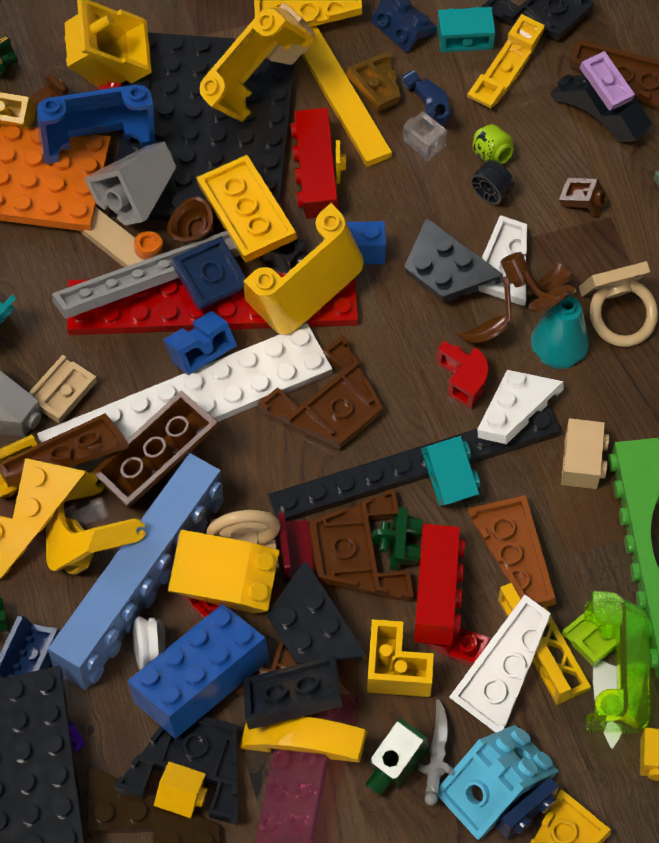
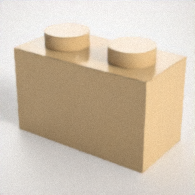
M568 419L561 485L597 489L599 479H605L607 461L602 460V452H607L609 444V434H604L605 422Z

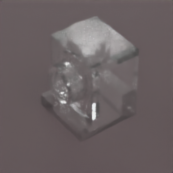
M423 111L415 118H410L403 126V141L420 153L426 162L446 146L447 130Z

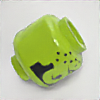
M490 124L480 128L474 135L473 152L485 162L493 160L504 164L511 158L514 151L512 137L497 125Z

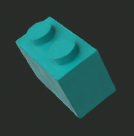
M492 7L438 10L437 33L440 52L493 50L495 27Z
M461 436L421 448L439 506L479 494L477 488L480 487V480L477 472L471 470L468 461L471 458V452L467 442H462Z

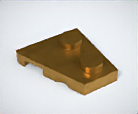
M389 51L352 65L346 71V76L377 112L398 104L401 97L399 86L396 84V72L392 70V55Z

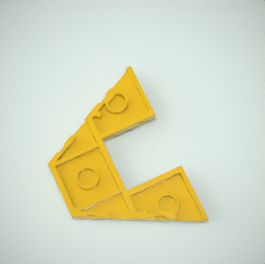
M25 458L13 518L0 515V579L6 576L15 561L22 556L28 545L47 525L56 510L67 500L68 495L80 480L87 475V471Z

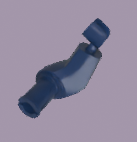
M414 70L401 76L405 88L409 91L415 87V94L424 103L426 121L433 126L444 125L450 117L446 92L427 78L421 81L419 75Z

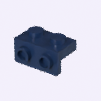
M381 0L371 19V22L405 52L412 50L417 39L433 36L437 29V26L430 21L426 14L419 12L411 5L410 0Z
M18 615L0 652V677L6 678L48 668L51 663L48 647L60 631L57 628L32 624L25 616Z
M549 777L540 786L523 793L494 826L507 840L516 832L518 834L523 833L533 823L532 818L539 812L546 813L555 805L559 786Z

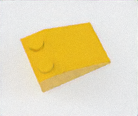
M180 530L168 592L216 605L223 603L228 608L249 614L266 612L269 608L280 550L252 542Z

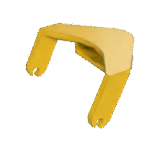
M92 472L87 473L68 495L66 501L99 494L103 491L104 487L101 483L96 485L98 479ZM63 503L46 525L47 566L52 571H60L64 568L67 573L76 575L88 568L94 552L135 543L143 539L146 532L143 529L139 532H136L138 527H145V524L141 520L133 518L84 530L76 519L65 517Z

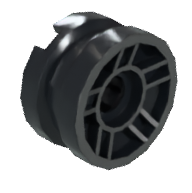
M493 160L484 162L480 169L470 177V183L475 193L481 199L493 205L499 204L515 185L514 182L511 183L513 177L503 165Z

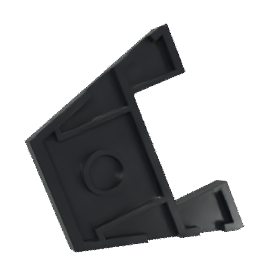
M488 0L482 7H492L493 18L512 25L516 23L521 14L545 25L542 33L543 36L559 41L593 10L594 2L592 0H526L523 4L517 6L510 0Z
M202 716L176 739L160 726L150 738V743L132 761L128 771L116 781V792L143 799L153 770L165 771L168 762L205 773L204 782L217 786L208 812L209 818L237 825L236 725Z

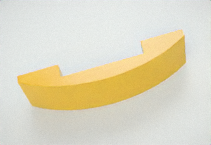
M521 14L508 33L507 42L486 73L479 76L468 92L467 97L489 108L494 107L523 70L545 29V25Z
M302 716L297 719H290L250 730L246 723L239 747L244 750L270 753L273 748L325 754L332 760L360 763L367 731L335 721Z

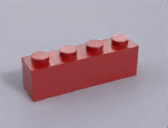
M328 107L295 111V122L290 123L292 139H297L298 145H293L294 162H299L300 168H295L296 184L302 185V191L297 192L299 208H304L306 219L317 218L319 213L330 203L339 211Z
M423 524L414 642L452 646L453 633H459L461 614H455V607L461 608L462 589H456V583H462L464 564H458V558H464L465 540L459 539L460 527Z

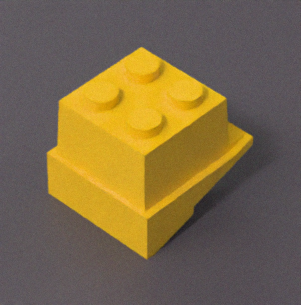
M77 0L78 14L64 23L67 52L66 62L72 71L78 73L98 88L99 84L107 85V81L122 83L127 80L132 84L152 73L147 20L122 9L116 11L90 0Z

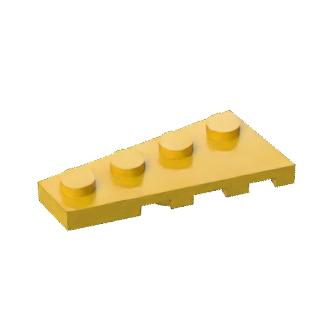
M254 0L255 17L262 10L280 7L284 2L302 17L309 27L362 15V0Z
M561 789L556 797L557 802L550 812H547L542 821V826L530 843H603L611 835V829Z

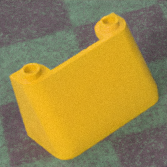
M281 7L264 9L253 19L203 78L199 88L200 94L211 107L243 122L251 113L246 107V96L249 97L252 92L244 85L246 80L278 43L287 51L294 44L306 49L315 38L289 12Z
M332 203L319 213L315 222L316 230L323 238V242L285 276L281 278L273 269L262 267L255 270L243 281L245 300L278 334L290 335L299 329L362 271L364 260L345 218Z

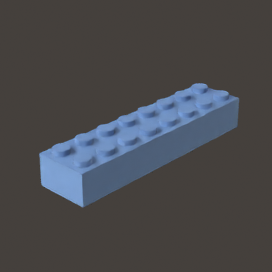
M191 453L185 458L141 519L145 527H138L136 532L143 529L146 532L143 539L135 543L123 545L48 647L53 667L60 665L65 679L86 691L91 683L95 684L101 678L104 671L103 666L109 658L113 659L118 654L122 645V639L127 633H132L136 617L141 614L144 608L149 609L156 599L158 588L161 584L165 585L170 580L180 530L203 533L209 516L212 512L217 513L224 502L221 470Z

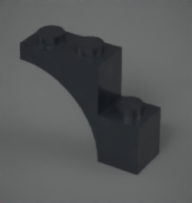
M584 74L562 77L557 82L558 86L550 93L555 102L575 105L593 115L611 132L617 142L637 141L652 124L636 97L632 101L609 111Z

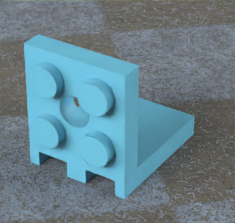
M513 725L479 739L454 768V774L452 776L449 774L441 783L438 797L477 840H480L487 835L523 793L540 786L549 777L553 779L559 771L553 765L551 758L544 752H541L530 741V736L523 729ZM473 785L481 788L483 792L482 801H478L473 796Z

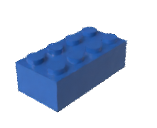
M222 603L128 680L133 702L176 739L241 685L243 678L250 677L270 660L266 639Z

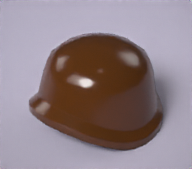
M191 197L185 200L173 212L167 228L169 235L176 241L184 242L185 244H191L213 236L215 220L210 205L200 197Z

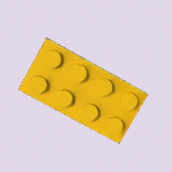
M248 155L196 177L200 189L245 263L297 239L296 231Z

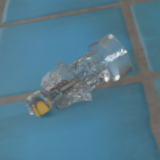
M103 497L91 500L90 505L79 509L75 507L76 503L64 509L65 517L76 519L82 528L87 523L96 521L99 524L110 520Z

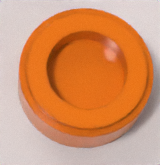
M151 231L138 234L134 240L136 255L144 260L160 255L163 251V241L160 235Z

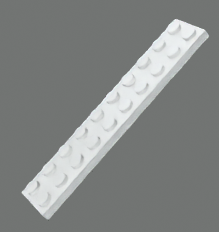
M306 323L290 335L279 334L208 363L189 375L186 373L39 432L37 435L40 443L106 413L127 440L181 390L219 422L258 406V403L277 387L287 394L332 375V367L325 354H323L309 325ZM109 455L70 468L90 473Z

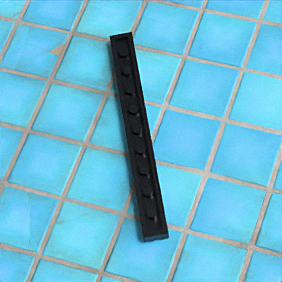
M547 406L541 412L537 410L528 419L529 423L507 444L478 438V431L474 429L268 494V500L274 516L278 518V513L284 512L285 521H292L429 478L421 448L461 436L462 442H467L471 452V458L468 459L469 464H473L558 437L560 429L550 407Z

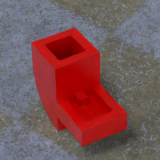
M443 341L437 349L436 364L453 373L448 382L447 395L472 410L485 392L488 375L487 360L476 347L467 355L459 346Z

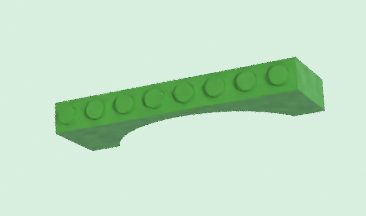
M659 438L615 442L612 454H608V465L610 472H615L616 476L613 488L615 498L620 499L622 508H619L621 526H626L627 530L625 549L627 554L631 553L633 563L630 564L631 578L633 582L637 581L639 591L636 592V603L638 610H643L645 620H642V632L644 639H649L651 649H648V662L650 668H655L656 677L659 678V568L655 560L651 541L652 515L659 503Z

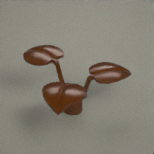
M515 252L504 257L500 263L506 274L502 278L505 290V316L490 319L469 332L457 333L458 337L466 342L479 343L494 338L509 327L508 322L512 319L510 284H514V287H521L529 283L531 287L526 291L527 295H537L539 297L529 304V309L533 312H539L557 305L563 299L576 293L575 287L563 285L572 278V273L558 262L542 279L536 282L531 275L522 252Z

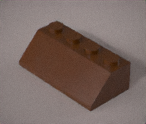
M181 390L126 440L129 448L110 454L92 473L105 490L123 507L130 508L219 426V423Z

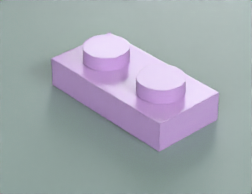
M605 51L581 63L579 68L609 111L633 100L635 93Z

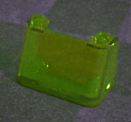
M593 591L584 605V622H591L596 625L600 631V638H616L617 689H606L598 694L594 703V713L585 716L586 732L637 733L645 729L651 719L648 616L642 608L616 593Z

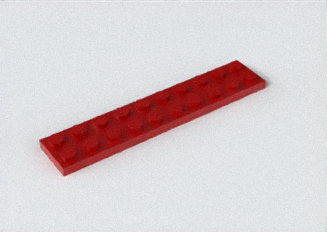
M277 273V274L282 278V277L285 276L287 273ZM180 278L67 318L68 335L177 332L182 328L186 331H191L194 329L192 322L211 311L228 322L230 330L271 329V327L245 300L244 290L198 311ZM355 278L304 324L307 323L309 327L357 326ZM91 279L68 280V287Z

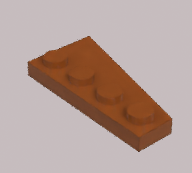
M526 495L468 508V517L508 583L513 584L520 599L526 595L541 607L556 605V598Z

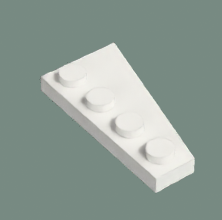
M524 595L450 695V698L494 732L505 729L551 613Z

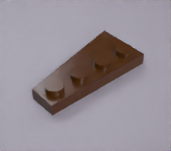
M577 39L570 59V67L582 72L579 67L583 61L605 51L635 93L634 97L659 110V60Z
M104 413L0 462V475L7 486L11 487L20 484L25 458L72 467L129 447L125 437L107 414Z

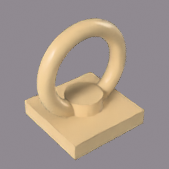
M647 261L592 275L579 286L582 297L594 295L590 304L591 323L597 334L612 345L619 347L638 345L645 341L655 329L658 319L656 301L651 292L638 282L650 273ZM633 292L641 298L645 305V323L634 334L618 335L605 325L601 315L602 304L605 299Z
M241 510L225 514L217 519H211V524L207 528L206 534L252 542L276 549L275 537L280 531V522L271 512ZM277 561V566H276V571H275V572H279V564H278V561Z

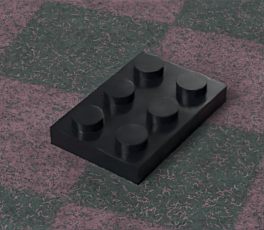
M336 655L243 678L245 721L249 730L343 706L339 663Z

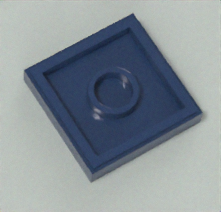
M222 236L171 259V265L198 311L244 290L243 281L246 277Z

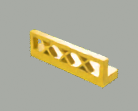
M512 583L500 587L498 597L499 603L507 617H509L521 600ZM550 616L547 624L549 629L547 636H542L532 662L556 705H559L589 691L591 686L553 618ZM547 645L561 650L564 655L561 664L556 663ZM566 661L568 662L570 667L565 666ZM562 672L574 675L580 685L571 689Z

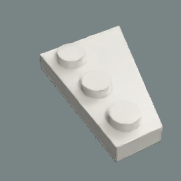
M500 215L482 259L500 271L503 277H505L506 274L500 263L504 257L515 252H522L526 260L527 224ZM495 281L478 286L480 292L505 300L503 282L496 285ZM510 284L511 302L525 306L526 284L521 287H514V284Z
M507 370L477 429L478 438L507 444L529 423L528 419L537 410L541 412L553 395L558 396L564 390L563 381Z

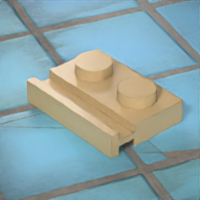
M62 355L31 389L29 394L39 401L42 413L61 424L97 383L95 375L75 362H70L66 359V356Z

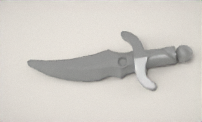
M436 699L435 729L429 751L431 762L427 766L420 762L417 764L418 770L427 776L424 799L426 804L431 806L437 802L440 777L444 773H448L451 776L454 774L452 766L443 762L446 754L444 747L447 741L448 728L445 708L440 699Z

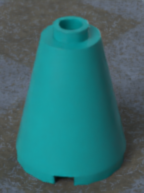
M573 296L563 299L557 305L549 308L532 332V351L541 358L540 361L543 364L555 369H567L576 362L582 361L586 356L589 348L588 332L581 303Z

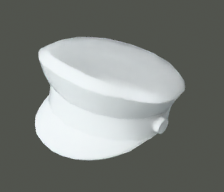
M137 616L134 620L132 643L139 670L165 651V628L161 619L149 618V620H146L143 617Z

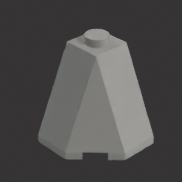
M164 141L145 146L88 175L84 179L96 204L104 210L110 208L118 214L117 220L124 225H130L147 220L176 169V165Z
M0 371V434L25 437L30 429L33 430L38 426L41 420L42 413L39 401Z

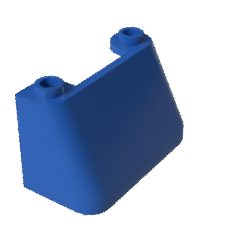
M130 85L50 97L42 100L37 108L38 132L45 164L59 162L60 151L63 148L65 150L70 149L69 138L123 130L125 140H131V137L135 138L140 142L141 148L155 144L153 101L149 89L142 85Z

